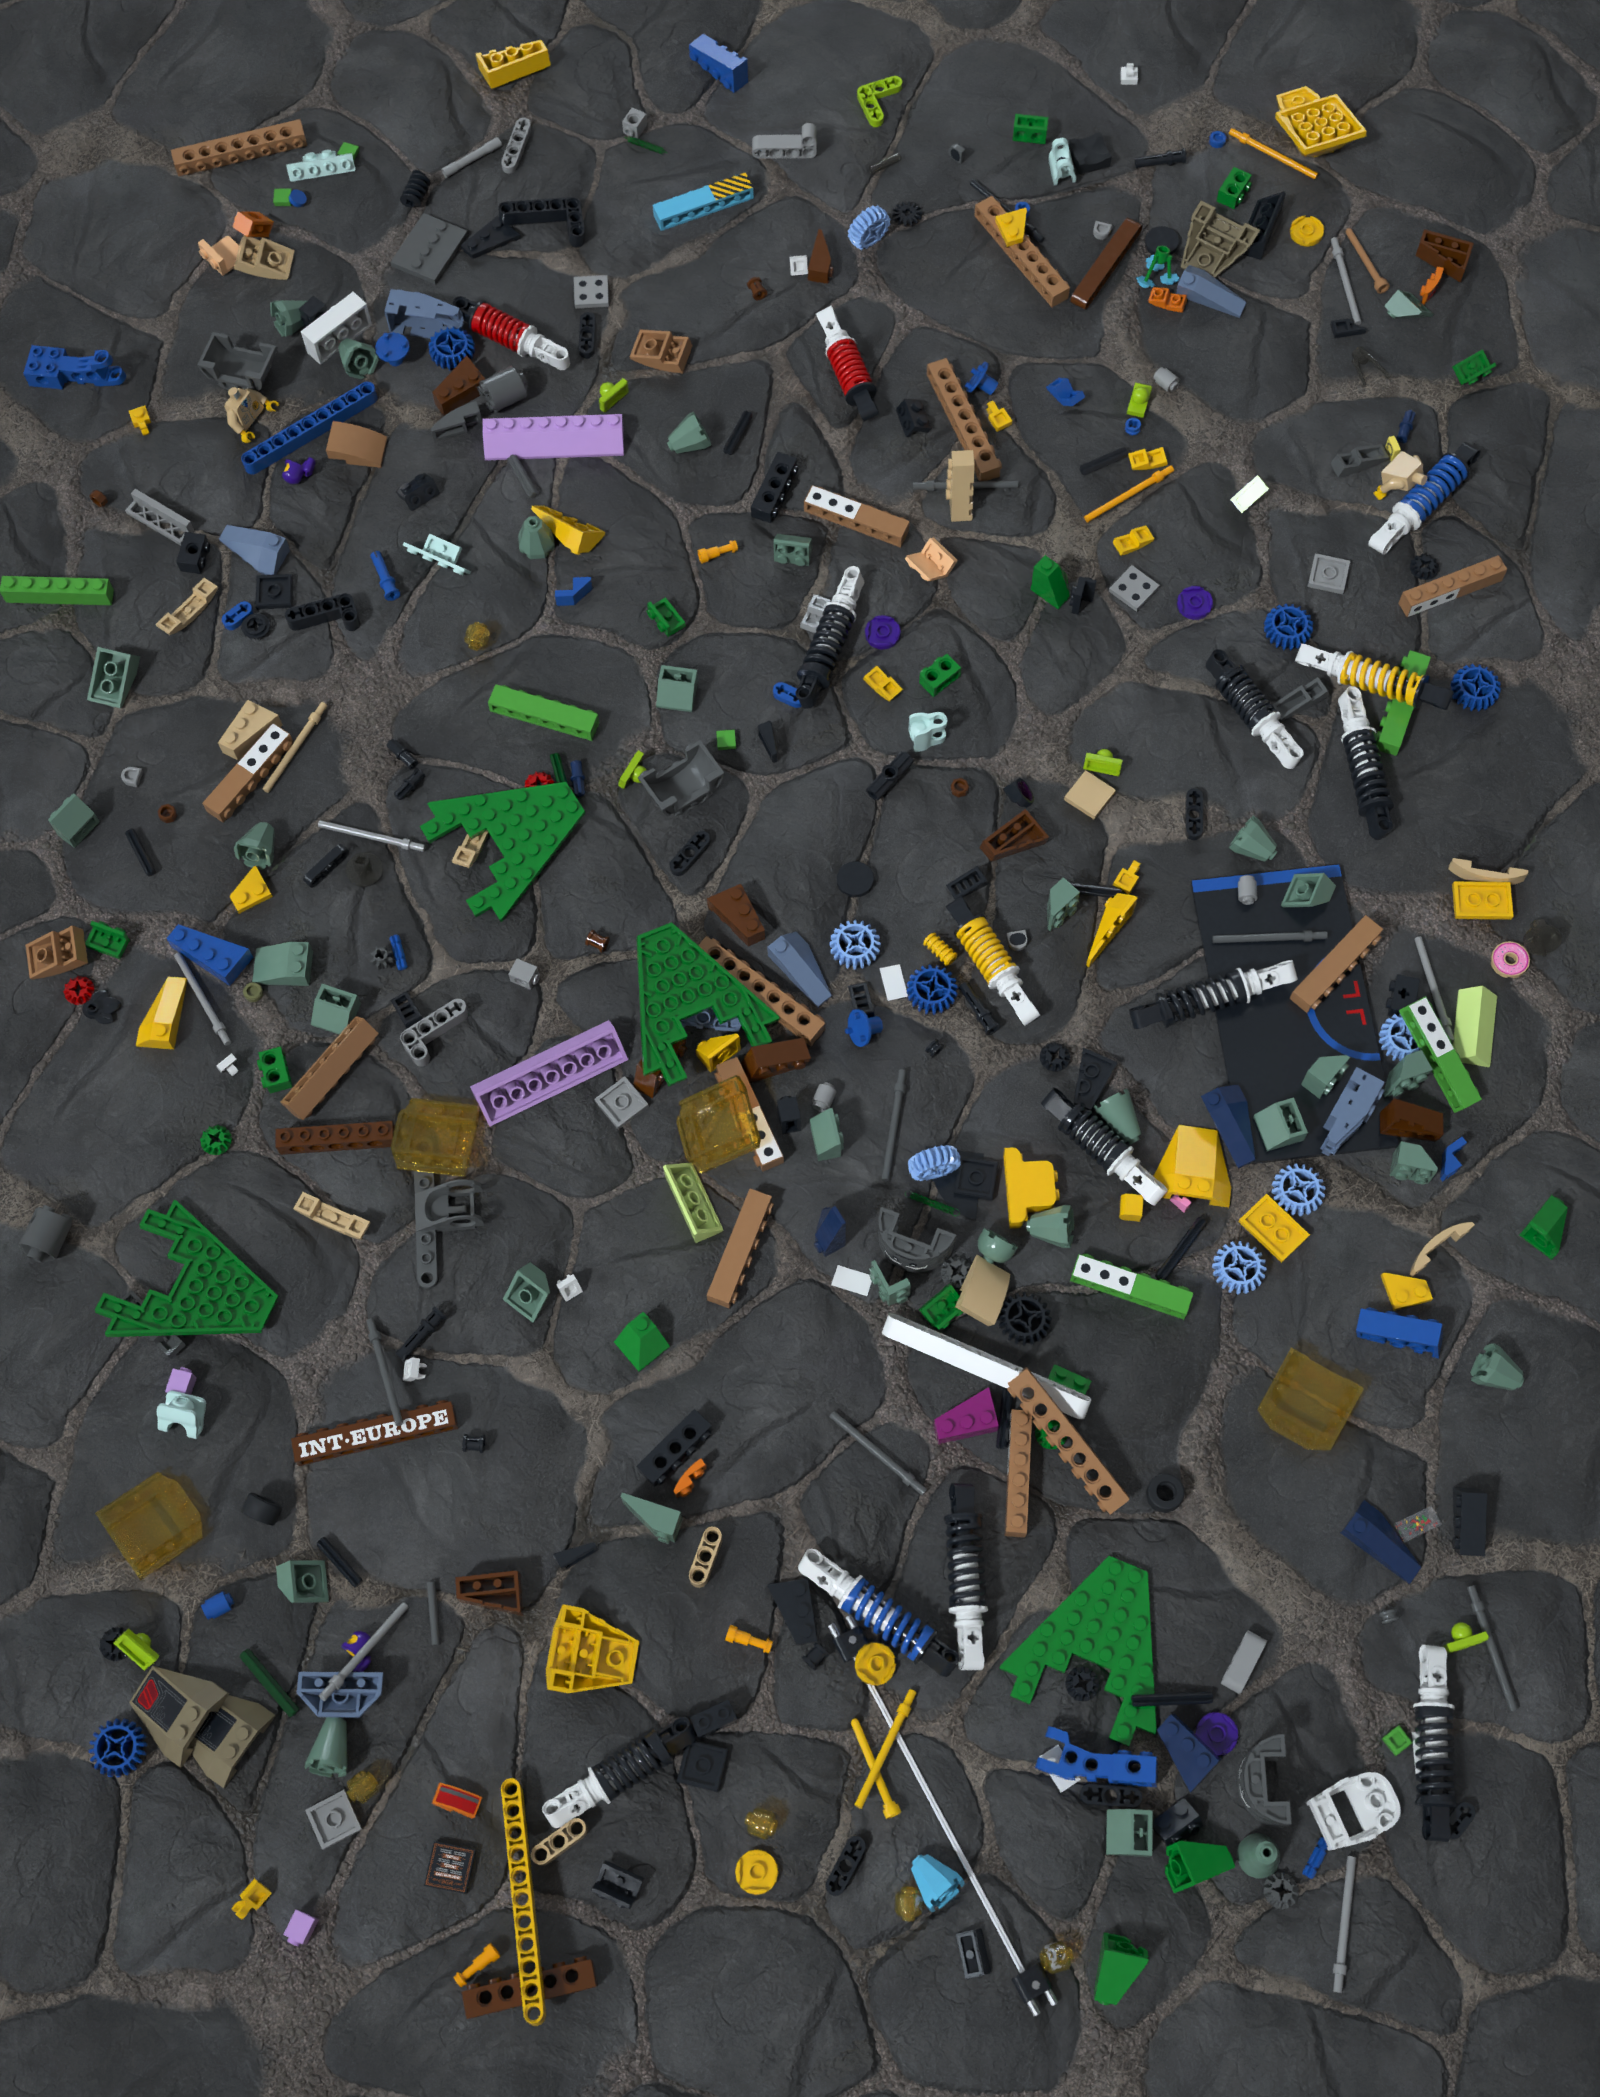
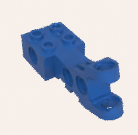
M31 345L23 373L29 386L63 390L64 383H68V381H74L83 385L85 383H93L95 386H115L122 384L126 379V373L121 367L111 366L113 358L106 350H95L94 356L70 357L64 348ZM117 373H120L118 377L113 378Z
M1048 1726L1045 1737L1062 1742L1064 1744L1059 1764L1038 1757L1035 1765L1036 1769L1065 1780L1075 1781V1776L1087 1777L1088 1782H1096L1097 1778H1107L1109 1783H1114V1785L1157 1788L1158 1760L1156 1756H1153V1753L1140 1752V1755H1132L1131 1751L1118 1750V1754L1113 1755L1090 1753L1072 1745L1068 1732ZM1071 1752L1076 1753L1078 1756L1077 1761L1072 1764L1066 1761L1067 1754ZM1090 1760L1098 1762V1767L1094 1771H1089L1086 1768L1087 1762ZM1133 1764L1141 1766L1137 1773L1130 1772V1767Z

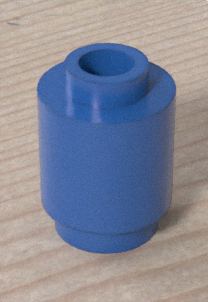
M222 1591L205 1600L201 1607L208 1620L211 1618L215 1619L232 1610L234 1601L230 1593L226 1594Z

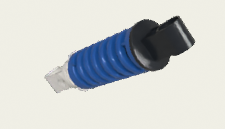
M1463 442L1455 453H1445L1438 464L1434 465L1432 470L1427 472V482L1425 485L1416 484L1402 500L1393 506V514L1373 534L1368 545L1385 555L1403 535H1406L1410 530H1417L1422 522L1426 520V517L1430 516L1432 511L1436 510L1438 505L1461 484V481L1469 477V467L1477 461L1481 451L1467 442Z
M808 1549L798 1565L800 1573L829 1592L830 1596L838 1598L840 1600L839 1609H843L848 1614L856 1611L855 1619L861 1621L865 1618L864 1626L869 1628L874 1625L873 1632L875 1634H880L883 1631V1640L888 1641L893 1637L891 1645L896 1648L902 1644L901 1653H909L907 1657L915 1665L921 1660L940 1676L948 1677L951 1675L960 1657L955 1650L949 1648L936 1638L937 1630L925 1625L919 1631L918 1627L921 1623L919 1618H916L911 1624L908 1623L912 1616L911 1612H906L901 1618L903 1607L897 1605L893 1608L892 1604L894 1601L891 1598L886 1602L882 1600L884 1597L883 1592L875 1595L873 1593L875 1591L874 1585H870L867 1589L866 1587L869 1582L862 1575L854 1579L852 1576H849L848 1571L838 1567L836 1563L827 1559L818 1550Z

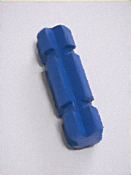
M399 935L390 936L389 939L397 968L400 971L405 970L408 966Z
M1324 1837L1319 1839L1318 1847L1314 1848L1307 1862L1308 1865L1305 1866L1302 1872L1310 1879L1314 1878L1317 1872L1316 1868L1320 1867L1326 1855L1325 1851L1328 1850Z

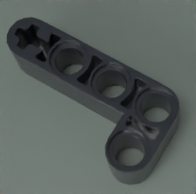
M347 593L292 607L285 612L287 624L294 631L342 619L348 631H355L360 627V620L354 600Z

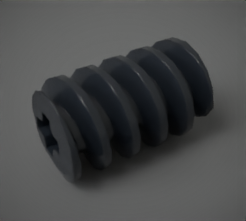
M419 170L412 171V175L400 197V201L404 206L409 208L421 206L428 186L431 184L430 179Z

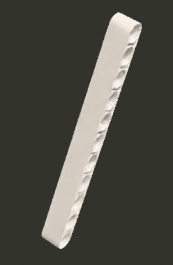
M888 1314L882 1330L883 1335L1005 1388L1009 1387L1007 1382L1024 1369L897 1314ZM1032 1372L1063 1413L1077 1419L1085 1418L1091 1403L1090 1397ZM1026 1387L1023 1389L1022 1394L1031 1398L1034 1395V1390Z

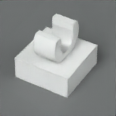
M1127 63L1126 67H1121V85H1137L1138 67H1133V63Z
M806 255L789 257L791 276L808 274Z
M232 1053L216 1065L221 1073L227 1070L231 1076H234L238 1072V1069L233 1065L237 1059Z
M567 1275V1278L563 1281H557L558 1284L556 1285L566 1302L583 1292L574 1275Z
M412 1357L406 1360L403 1381L411 1382L415 1379L421 1380L425 1378V1375L419 1373V1368L424 1369L427 1365L420 1363L419 1358Z

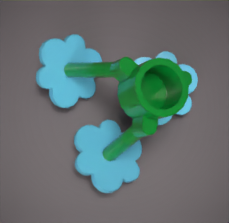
M1158 246L1155 255L1146 258V267L1149 269L1146 277L1140 276L1136 278L1141 287L1155 286L1152 283L1153 281L1149 279L1152 270H1162L1166 261L1167 273L1164 276H1160L1161 283L1172 285L1179 281L1177 274L1171 273L1172 255H1169L1170 249L1168 247Z

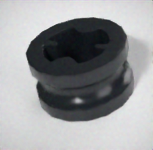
M935 1039L928 1045L925 1051L927 1053L930 1052V1056L934 1058L942 1051L944 1045L939 1044V1040Z

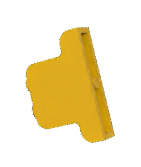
M1004 1148L1003 1157L1009 1228H1020L1023 1226L1024 1221L1028 1220V1212H1043L1053 1209L1055 1202L1059 1201V1189H1055V1182H1058V1174L1049 1161L1024 1162L1022 1153L1020 1154L1017 1148Z

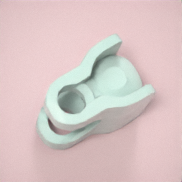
M1066 138L1055 139L1052 143V150L1049 153V166L1054 186L1058 184L1059 178H1066L1069 175L1072 178V182H1076L1071 153ZM1063 145L1062 149H1057L1058 146Z
M915 713L909 716L908 730L911 740L914 742V752L927 750L929 747L945 741L947 717L944 713ZM935 719H941L943 721L941 724L933 723ZM940 733L942 736L936 738L933 734Z
M170 1390L166 1395V1403H161L157 1407L158 1430L168 1432L173 1423H179L186 1429L187 1437L197 1439L203 1430L206 1401L201 1397Z

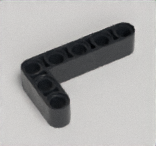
M575 197L505 201L498 206L499 221L503 225L566 221L570 244L573 247H581L584 244L585 229L581 204Z

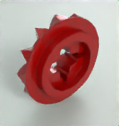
M536 771L532 775L529 774L527 780H525V788L537 786V780L543 783L541 785L554 784L551 776L544 771Z
M77 975L76 978H70V981L65 984L63 993L68 1002L74 1005H81L91 999L95 989L90 979L86 976L80 977ZM78 985H80V987L82 988V990H80L79 996L76 993V991H74L77 989Z

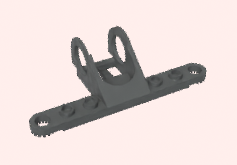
M420 1138L413 1146L417 1281L422 1288L431 1289L438 1283L437 1232L476 1229V1226H485L483 1218L475 1214L474 1193L483 1192V1187L478 1181L466 1179L453 1180L435 1186L434 1147L429 1139ZM427 1144L429 1149L424 1153L419 1152L420 1145ZM461 1185L473 1187L465 1190L451 1189V1187ZM470 1196L471 1215L449 1217V1215L467 1212L465 1205L449 1207V1197ZM461 1219L471 1220L470 1223H453L452 1221ZM431 1274L433 1280L428 1284L423 1283L424 1275Z

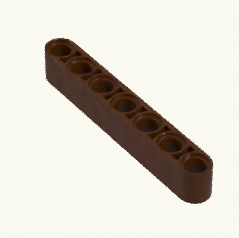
M1128 217L1124 220L1073 292L1070 299L1072 304L1084 310L1090 306L1139 236L1143 227L1142 224Z

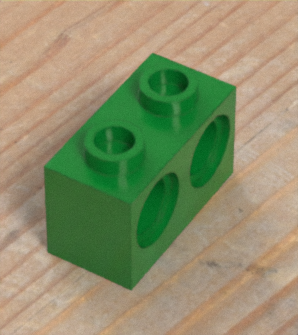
M1015 114L1012 141L1045 144L1049 117Z
M1233 167L1218 191L1216 202L1235 209L1237 204L1242 203L1245 196L1244 193L1249 192L1252 186V182H1250L1252 175Z
M945 654L943 657H938L930 667H925L920 672L919 683L934 698L961 677V667L948 654Z
M281 1046L258 1052L260 1059L257 1060L259 1070L263 1071L264 1077H261L263 1088H267L270 1094L293 1088L285 1053ZM270 1060H276L273 1064L268 1065V1062ZM274 1077H280L278 1081L272 1082Z

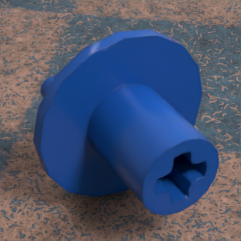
M393 332L384 333L375 345L377 356L392 366L401 365L410 349L406 337L400 333Z
M988 362L979 365L977 370L972 368L971 373L974 375L970 382L965 384L968 393L978 387L988 395H991L996 389L998 381L986 374Z
M852 1010L849 1014L848 1028L845 1029V1033L850 1035L851 1040L856 1046H866L870 1041L871 1034L882 1032V1020L878 1016L868 1018L863 1010Z

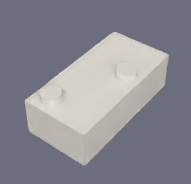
M352 292L304 328L301 334L307 353L321 365L339 351L338 347L341 341L346 338L354 340L371 327L372 322L367 304Z

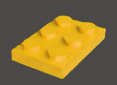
M1453 882L1455 919L1512 920L1513 905L1510 882Z
M1268 1194L1262 1197L1238 1221L1281 1263L1310 1236Z

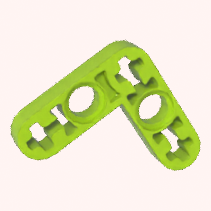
M891 76L858 88L857 99L871 126L880 127L883 124L884 114L877 99L900 92L902 90V79L900 77ZM882 87L884 90L877 91L876 88ZM868 104L874 105L873 108H867L866 106Z

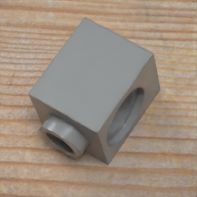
M631 108L622 121L623 133L630 137L639 138L647 126L646 113Z
M516 959L508 974L511 982L530 990L533 985L538 983L540 978L537 966L520 959Z

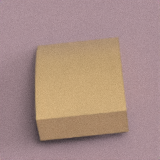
M243 235L234 269L259 277L287 280L295 250L263 237L260 241Z
M976 1255L960 1289L962 1293L955 1307L987 1326L995 1325L1007 1293L1010 1274Z

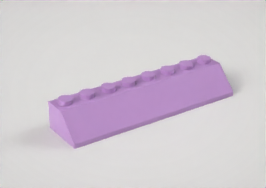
M622 414L483 419L485 460H507L512 454L516 455L518 459L624 456Z
M608 1020L474 1084L470 1088L490 1127L627 1061L628 1058L614 1026Z

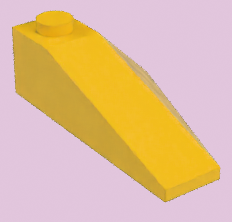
M546 506L531 507V510L551 529L552 533L561 543L571 549V552L580 555L581 553L590 552L605 536V531L588 523L586 525L577 523L578 519L562 516L561 512Z
M1117 893L1113 898L1110 897L1104 905L1106 908L1086 966L1090 967L1133 915L1138 899L1136 896Z
M167 977L139 1027L136 1041L137 1047L175 1048L187 978Z

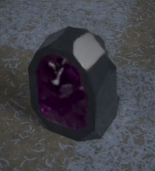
M1021 777L1003 788L1004 793H1006L1011 802L1025 808L1032 805L1034 801L1033 793L1026 781Z

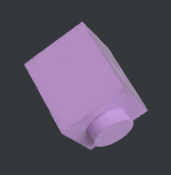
M180 1367V1370L172 1369L165 1392L168 1393L170 1390L191 1395L196 1381V1377L191 1373L192 1370Z
M295 1910L283 1935L289 1937L287 1942L299 1947L300 1943L307 1945L319 1920L300 1910Z

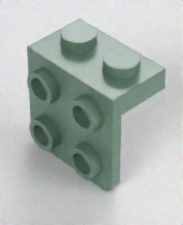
M871 1261V1268H869L871 1274H869V1277L874 1285H878L880 1290L878 1294L883 1302L886 1301L888 1306L907 1301L911 1289L909 1280L906 1278L889 1286L876 1261Z

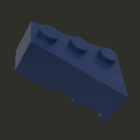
M1171 1714L1157 1729L1190 1792H1193L1222 1759L1175 1714Z

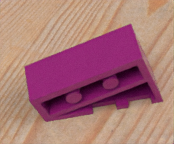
M989 1387L934 1419L933 1425L938 1444L997 1432L999 1425Z

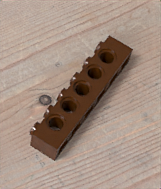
M393 1121L281 1128L276 1129L275 1147L280 1155L396 1147V1127Z
M587 1956L575 1958L574 1963L566 1965L565 1961L552 1964L553 1969L544 1970V1967H541L545 2000L598 1987L593 1959L587 1960ZM572 1969L578 1972V1979L574 1983H570L567 1979V1973ZM519 1973L511 1974L510 1979L502 1981L501 1977L488 1980L489 1985L481 1987L480 1983L468 1985L467 1990L462 1991L466 2019L523 2006ZM549 1975H554L557 1979V1983L553 1988H548L545 1983ZM508 1985L514 1990L513 1996L510 1999H506L503 1996V1989ZM535 1985V1990L530 1994L527 1993L529 1997L535 1996L538 1992V1987ZM485 1991H489L492 1994V2000L489 2004H484L481 2000V1996Z

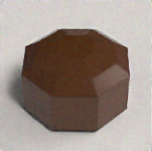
M93 490L89 495L90 499L99 507H104L108 502L107 497L99 490Z
M962 778L954 779L950 787L952 795L958 798L966 796L969 791L968 782Z
M165 804L159 808L158 815L161 821L170 823L176 819L177 812L174 806Z

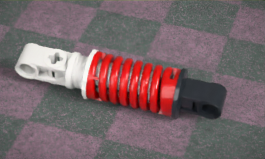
M458 296L453 300V306L461 310L464 321L469 323L470 331L477 332L517 352L521 357L529 354L531 357L538 358L559 370H565L570 366L567 349L546 339L543 335L537 334L535 326L526 324L505 312L503 313V311L492 307L484 300L478 304L464 296Z
M832 306L819 311L816 315L827 336L825 339L827 346L825 354L830 360L837 380L844 392L847 404L857 406L863 422L879 415L878 409L872 400L876 395L877 388L872 383V379L856 346L855 339L848 336L845 330H841Z

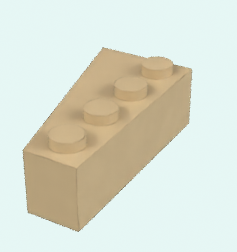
M973 450L952 451L951 459H948L946 500H949L951 522L972 521L975 466Z

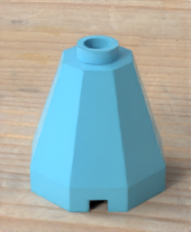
M928 1854L925 1856L919 1855L912 1862V1873L923 1900L932 1913L936 1911L935 1906L939 1909L944 1907L958 1894L959 1890L957 1887L959 1884L961 1887L965 1884L957 1872Z

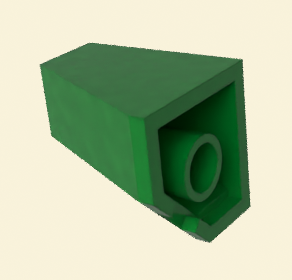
M1045 555L1034 566L1031 590L1059 610L1070 598L1067 574L1060 565Z
M1551 1195L1519 1236L1552 1260L1560 1250L1568 1207L1564 1205L1561 1199Z
M1178 1841L1166 1847L1169 1864L1165 1865V1874L1173 1893L1182 1891L1235 1868L1233 1857L1228 1851L1227 1846Z
M1103 1932L1094 1988V2000L1103 2005H1117L1148 1964V1951L1141 1946L1138 1949L1131 1944V1940L1124 1936Z

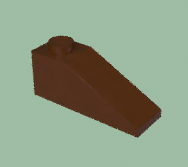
M818 229L808 267V281L828 284L829 277L833 276L834 267H831V257L822 229Z

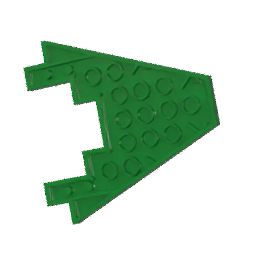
M567 782L429 802L427 803L435 818L421 825L420 829L429 843L461 825L471 840L488 831L504 856L503 859L489 866L497 882L468 898L466 902L475 917L493 909L500 922H502L585 815V810Z
M672 922L637 936L644 1076L661 1070L669 1087L687 1079V1075L672 1044L688 1037L680 1022L681 1020L711 1008L720 1025L738 1018L752 1047L773 1042L765 1026L777 1022L780 1019L779 1016Z
M173 1201L166 1215L147 1209L139 1224L140 1229L173 1240L174 1243L167 1257L184 1264L168 1296L150 1289L141 1306L103 1293L95 1308V1313L112 1319L105 1335L107 1337L262 1333L278 1301V1295L178 1201Z
M1108 1556L1000 1665L999 1669L1017 1676L1010 1697L1029 1705L1044 1666L1065 1673L1072 1654L1111 1670L1104 1691L1121 1697L1123 1700L1108 1739L1129 1747L1136 1727L1153 1735L1156 1733L1155 1706L1133 1707L1131 1704L1132 1695L1154 1694L1148 1572Z

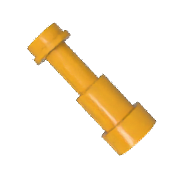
M731 540L729 544L721 547L715 546L709 549L697 550L701 564L709 562L710 559L719 557L720 554L729 551L735 553V551H738V546L735 540Z
M733 1625L729 1626L725 1641L730 1643L737 1642L746 1646L750 1644L764 1649L763 1653H770L773 1641L769 1640V1638H767V1641L751 1636L750 1633L739 1630L738 1627Z
M492 1943L483 1948L484 1951L473 1960V1964L461 1974L457 1972L453 1977L461 1988L467 1985L466 1980L478 1970H483L488 1964L494 1963L501 1957Z

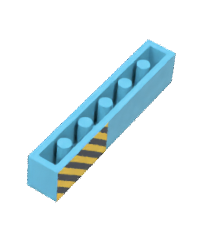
M746 172L735 175L734 177L654 204V218L660 230L663 231L754 199L753 186Z

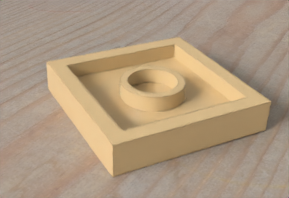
M1085 770L1065 795L1064 800L1095 820L1113 797L1116 790Z

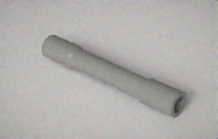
M496 137L456 162L443 167L441 171L445 178L487 153L500 148L502 143Z

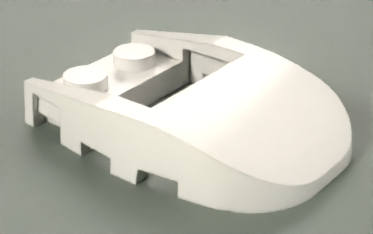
M1375 1772L1362 1773L1350 1778L1346 1777L1306 1802L1307 1806H1310L1326 1841L1328 1851L1370 1841L1383 1831L1393 1827L1400 1817V1803L1390 1782L1383 1775ZM1345 1790L1363 1829V1832L1352 1837L1348 1836L1331 1799V1795Z

